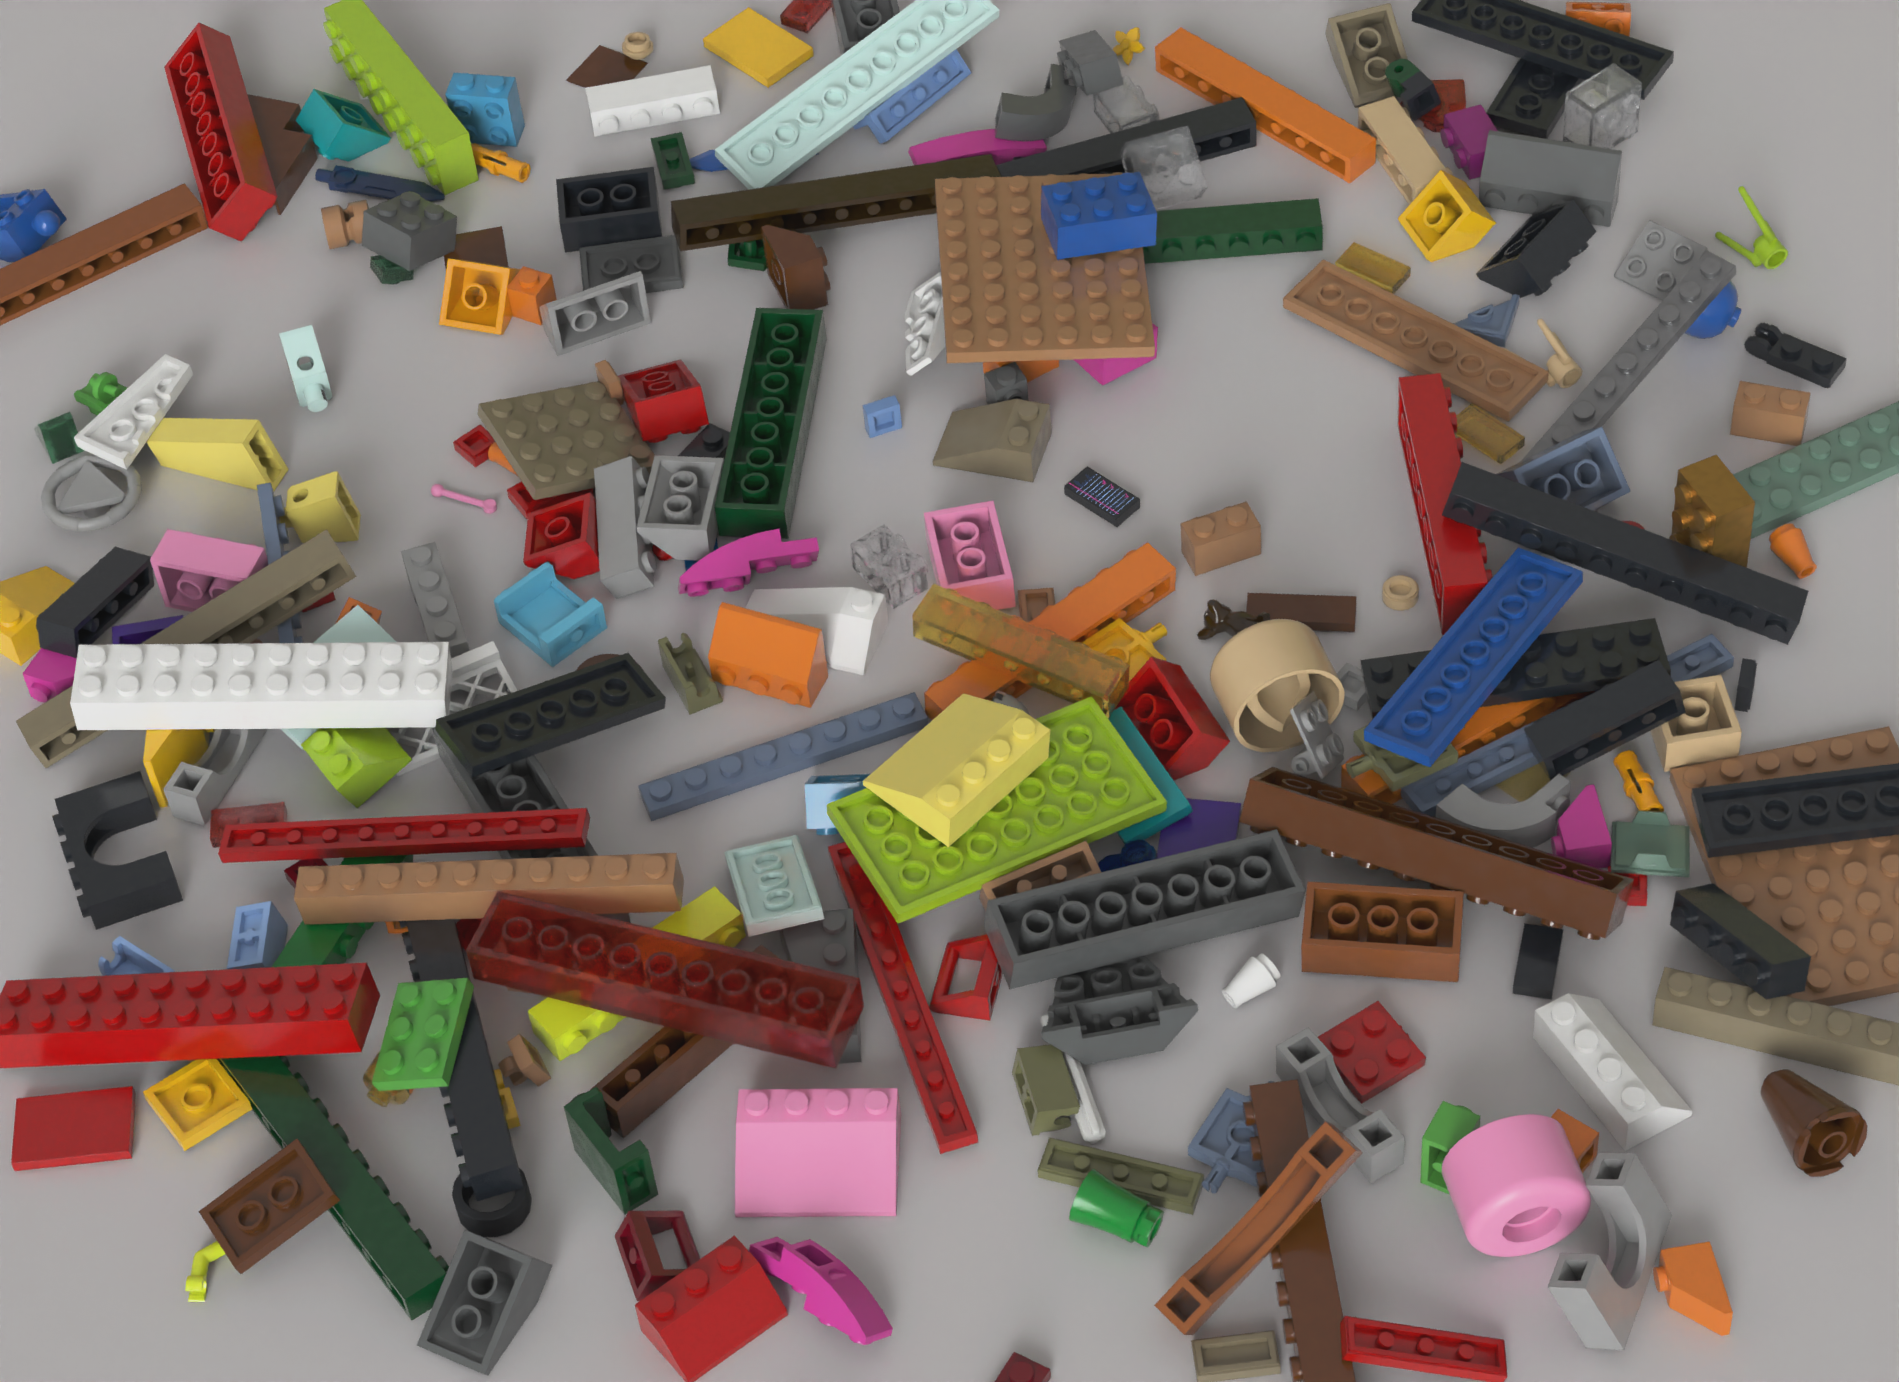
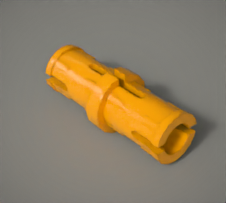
M477 143L471 145L475 164L488 169L491 174L495 176L502 174L521 183L528 179L531 170L528 163L511 158L502 150L493 151Z
M1627 750L1619 753L1614 758L1613 763L1624 781L1623 789L1626 796L1633 799L1639 811L1664 812V808L1653 790L1654 782L1651 776L1644 772L1635 752ZM1635 779L1637 780V782H1638L1640 788L1642 789V793H1641V791L1639 790V788H1638V786H1637V784H1636V782H1635Z

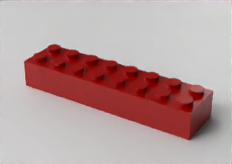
M198 22L164 68L208 227L242 242L246 235L255 229L259 219L267 209L274 205L278 196L231 38Z
M1441 373L1399 377L1397 427L1441 633L1444 635L1493 576L1491 569H1485L1484 564H1487V550L1485 542H1479L1478 537H1481V530L1442 516L1461 466L1460 459L1463 458V444L1461 437L1455 438L1454 434L1457 433V417L1455 412H1449V408L1452 407L1450 387H1444Z

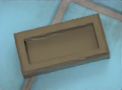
M1274 1330L1191 1340L1197 1382H1217L1281 1374Z

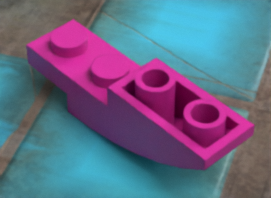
M775 529L735 540L707 554L679 577V594L688 593L690 597H697L708 594L709 590L723 588L725 592L738 591L743 589L744 585L750 583L751 570H756L757 573H769L775 571L778 566L791 565V568L796 569L812 565L813 561H817L819 554L817 537L782 542L780 529Z
M774 1237L750 1244L749 1252L760 1263L765 1274L782 1279L790 1284L792 1289L798 1293L807 1294L803 1309L818 1317L822 1324L837 1328L849 1335L851 1341L862 1345H868L874 1341L891 1336L893 1328L870 1291L843 1262L813 1240L808 1239L791 1245L779 1237Z

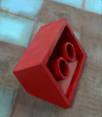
M1152 656L1106 708L1110 713L1122 707L1173 781L1207 768L1230 742L1181 666Z
M735 1235L635 1304L641 1331L685 1382L696 1381L788 1315L786 1307L760 1263Z

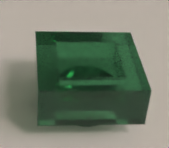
M381 255L371 256L370 268L382 284H398L401 281L413 280L414 269L408 271Z

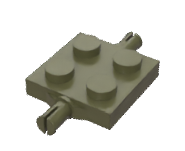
M1365 726L1353 733V741L1364 754V757L1347 763L1346 769L1351 778L1373 770L1381 776L1391 791L1394 792L1457 763L1458 751L1450 743L1432 766L1427 767L1364 741V729L1367 727Z

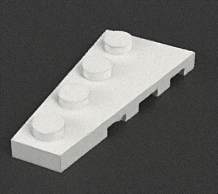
M165 354L74 436L77 447L127 470L193 376L190 365Z

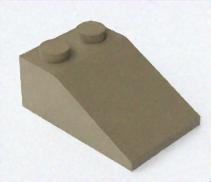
M1387 3L1328 18L1325 35L1333 61L1354 107L1358 108L1392 96L1397 98L1392 92L1385 75V70L1391 62L1398 59L1408 60L1391 4Z
M1012 399L952 412L934 456L933 466L1034 482L1052 434L1050 404Z

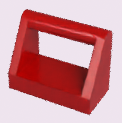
M987 934L947 943L929 1005L931 1011L991 1020L1003 972ZM958 958L982 961L974 990L948 995Z

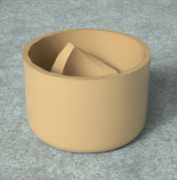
M1291 619L1267 620L1240 631L1218 651L1210 670V681L1213 691L1237 740L1246 748L1258 752H1279L1304 744L1290 709L1310 692L1314 691L1317 699L1322 700L1328 711L1327 721L1329 725L1336 719L1344 703V687L1318 636L1309 626Z

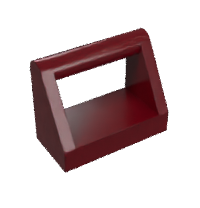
M628 1211L617 1230L615 1239L637 1301H641L685 1270L663 1268L652 1235L673 1229L686 1267L688 1268L700 1259L683 1211Z

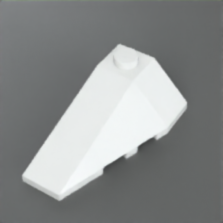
M941 272L914 289L910 294L905 312V322L910 325V328L905 331V338L910 341L905 350L906 373L910 376L931 363L946 346Z
M854 587L754 589L745 607L746 609L822 629L827 666L860 675H865L889 623L885 594Z

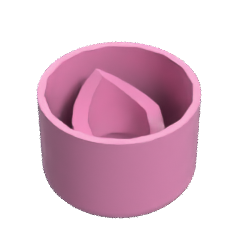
M1535 1114L1517 1115L1499 1119L1479 1127L1459 1140L1449 1150L1442 1163V1176L1467 1240L1476 1250L1490 1256H1522L1548 1248L1576 1230L1584 1221L1590 1209V1192L1586 1187V1181L1565 1130L1557 1120L1547 1116Z

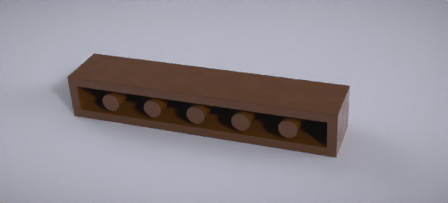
M761 944L591 1089L598 1087L603 1094L610 1128L625 1138L793 993L788 964Z

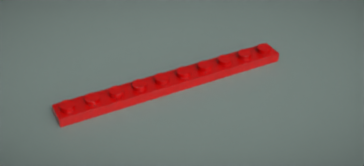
M587 808L231 824L225 826L218 855L222 863L585 847L590 815Z
M842 842L828 846L831 863L849 909L853 908L856 930L940 1154L978 1143L977 1131L896 920L847 844Z

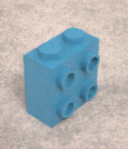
M453 73L445 93L447 104L469 132L471 143L517 147L525 123L516 78L498 75Z

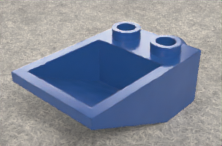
M26 189L17 193L0 195L1 260L16 262L37 252L67 220L45 189L32 191Z

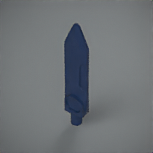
M336 165L333 171L318 168L315 174L316 181L328 183L329 190L352 192L385 199H392L404 192L411 191L430 202L445 199L443 193L424 182L364 172Z

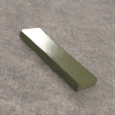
M1050 1137L1038 1167V1178L1079 1188L1087 1174L1092 1169H1095L1120 1187L1151 1202V1205L1192 1215L1194 1214L1203 1187L1202 1182L1204 1181V1174Z

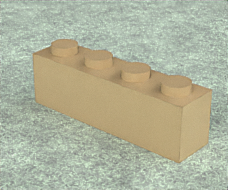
M1394 96L1358 107V129L1376 138V158L1409 205L1440 170L1453 175L1450 168L1445 167L1440 161L1437 150L1429 146L1422 129L1414 125L1407 108L1402 107Z

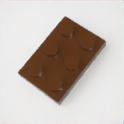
M295 1139L201 1209L199 1213L234 1268L240 1274H243L338 1203L340 1199L304 1145L298 1139Z

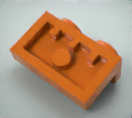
M1566 2V16L1630 37V3Z

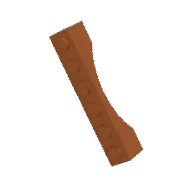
M1325 1121L1296 1152L1273 1184L1241 1220L1209 1252L1187 1270L1154 1306L1184 1335H1194L1363 1152L1338 1128Z

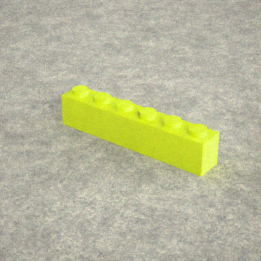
M715 886L682 907L681 911H676L529 1009L528 1015L533 1033L559 1061L579 1052L588 1042L600 1034L612 1030L618 1022L633 1012L643 1009L649 1001L664 991L674 988L686 976L695 970L704 968L710 960L725 950L735 947L741 939L746 937L742 913Z

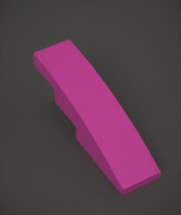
M986 129L911 146L908 153L914 165L988 154L992 155L995 164L998 165L1013 161L1014 157H1027L1045 152L1047 146L1043 139L1036 141H1013L995 138V129Z

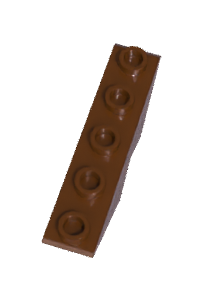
M247 94L278 196L274 205L278 215H281L318 159L312 135L302 133L304 130L295 121L301 111L299 104Z

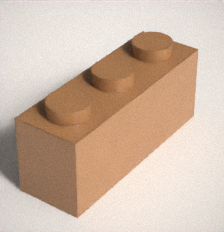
M1084 841L983 884L979 899L986 912L988 900L1101 873V870L1087 841Z

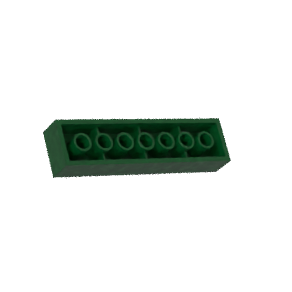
M756 308L714 507L719 536L746 537L760 532L780 529L781 539H789L827 341L823 310Z

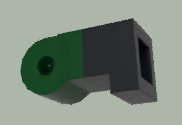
M1398 59L1387 66L1385 75L1395 96L1402 99L1404 106L1414 121L1441 104L1434 83L1411 61Z

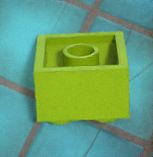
M319 728L301 744L334 788L357 809L412 761V758L387 728Z

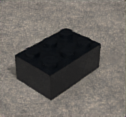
M654 167L556 179L559 224L565 253L579 251V248L662 237L659 197Z

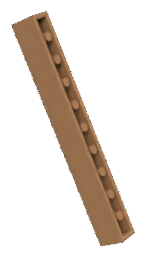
M677 853L299 867L294 900L305 925L681 911L684 877Z

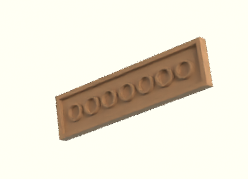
M1324 259L1283 297V308L1415 375L1441 373L1443 386L1450 387L1451 393L1508 422L1548 381L1549 371Z

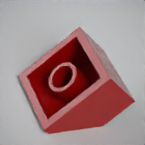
M591 492L528 513L523 562L527 567L537 569L545 562H549L553 565L556 575L571 579L592 575L600 571L596 500Z

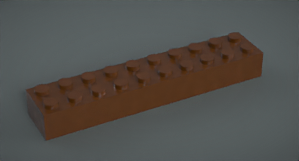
M1271 767L1250 778L1239 820L1240 823L1250 825V830L1254 833L1260 834L1277 829L1279 835L1286 837L1285 841L1289 844L1299 847H1307L1310 844L1322 848L1321 853L1329 857L1343 858V856L1357 859V864L1367 869L1378 870L1382 867L1394 871L1393 876L1401 880L1415 881L1417 878L1429 882V887L1434 890L1464 891V894H1467L1466 899L1471 902L1483 905L1492 902L1504 906L1503 911L1511 915L1526 916L1527 913L1541 918L1540 922L1549 927L1563 928V925L1577 929L1578 935L1591 940H1600L1601 937L1606 938L1622 924L1634 879L1275 767Z

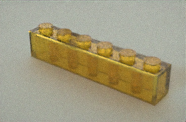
M933 583L912 614L913 637L1073 704L1092 696L1107 718H1110L1129 687L1130 665L1118 657L1108 656L1095 651L1084 643L1066 639L1050 629L1037 627L1025 622L1016 615H1008L996 610L985 602H977L960 595L953 589H946Z

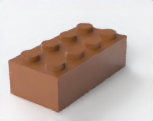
M1307 881L1301 944L1302 972L1458 982L1464 891Z

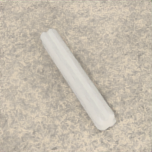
M1048 1014L1041 1017L1042 1028L1047 1025ZM1062 1051L1080 1105L1079 1112L1074 1115L1083 1140L1089 1141L1090 1144H1096L1106 1136L1100 1114L1080 1061Z

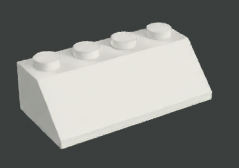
M1567 993L1535 1010L1533 1039L1625 1151L1692 1116V1110L1599 999Z

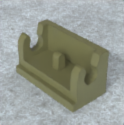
M682 633L681 640L683 642L677 648L672 647L667 637L658 640L662 666L689 715L723 702L717 685L708 673L695 648L693 649L689 636L686 633Z
M1051 1044L1017 1048L1012 1075L1032 1136L1040 1135V1132L1056 1131L1070 1127L1071 1122L1068 1117L1056 1119L1060 1116L1077 1114L1080 1108L1062 1051Z

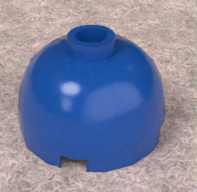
M1731 280L1687 329L1685 334L1700 339L1713 338L1721 334L1727 325L1732 328L1735 326L1741 314V308L1736 307L1738 293Z

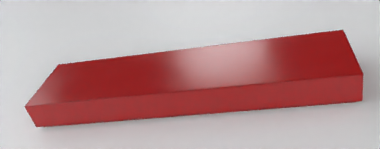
M1344 1316L1340 1322L1342 1360L1487 1382H1504L1508 1377L1505 1341L1503 1339Z

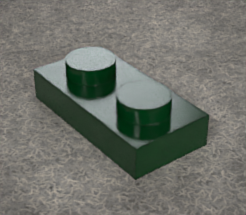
M682 132L650 138L663 190L695 184L694 173Z

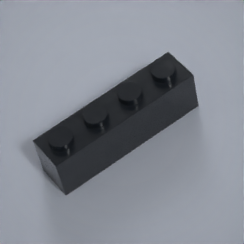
M114 547L37 617L36 629L39 634L40 648L77 658L79 645H92L154 586L153 568L150 562L151 556Z
M1657 660L1648 666L1638 668L1634 673L1614 683L1605 685L1599 691L1581 700L1570 703L1567 707L1556 713L1535 721L1532 725L1524 728L1533 755L1551 781L1558 774L1563 776L1686 713L1679 688L1661 662Z
M1714 883L1675 892L1670 926L1766 1000L1805 991L1811 960L1809 954Z

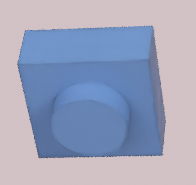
M895 395L862 405L865 430L870 438L902 428L900 404Z

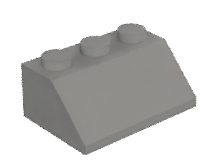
M641 271L539 307L544 331L557 356L651 323Z
M655 455L636 527L637 533L676 560L699 561L707 554L713 552L718 533L714 507L724 458Z

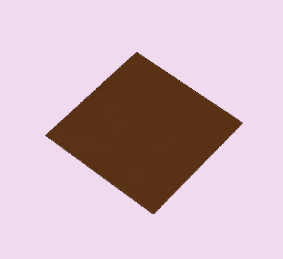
M599 45L566 81L587 88L631 80L648 63L642 60L631 59L623 53Z
M502 226L456 234L455 250L444 255L445 268L447 269L448 258L509 267Z

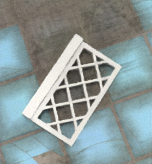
M493 641L451 658V692L458 689L470 692L464 705L450 701V710L458 712L470 708L476 694L496 699L507 695V693H504L505 689H507L509 694L518 691L503 665L499 651ZM498 673L502 680L497 691L480 686L484 678ZM427 727L422 740L404 736L407 728H399L398 733L390 732L399 744L418 748L415 756L412 757V761L396 774L397 776L440 758L437 745L428 742L434 727Z

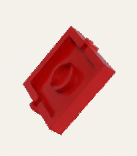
M1379 1001L1318 1036L1319 1040L1332 1053L1336 1068L1344 1084L1361 1104L1425 1066V1055Z

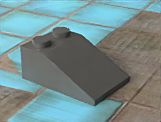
M830 0L841 55L898 14L900 10L897 0Z
M464 1230L417 1346L484 1375H489L536 1306L553 1265L484 1236Z

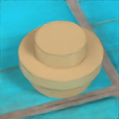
M633 32L625 36V41L622 43V52L631 59L641 60L653 52V42L646 33Z

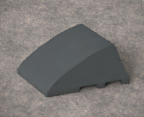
M1145 956L1058 977L1054 988L1055 998L1053 1004L1048 1009V1022L1042 1029V1039L1085 1065L1165 1050L1198 1012V1004L1192 999L1186 1000L1180 995L1179 987L1175 983L1168 984L1162 978L1161 970Z

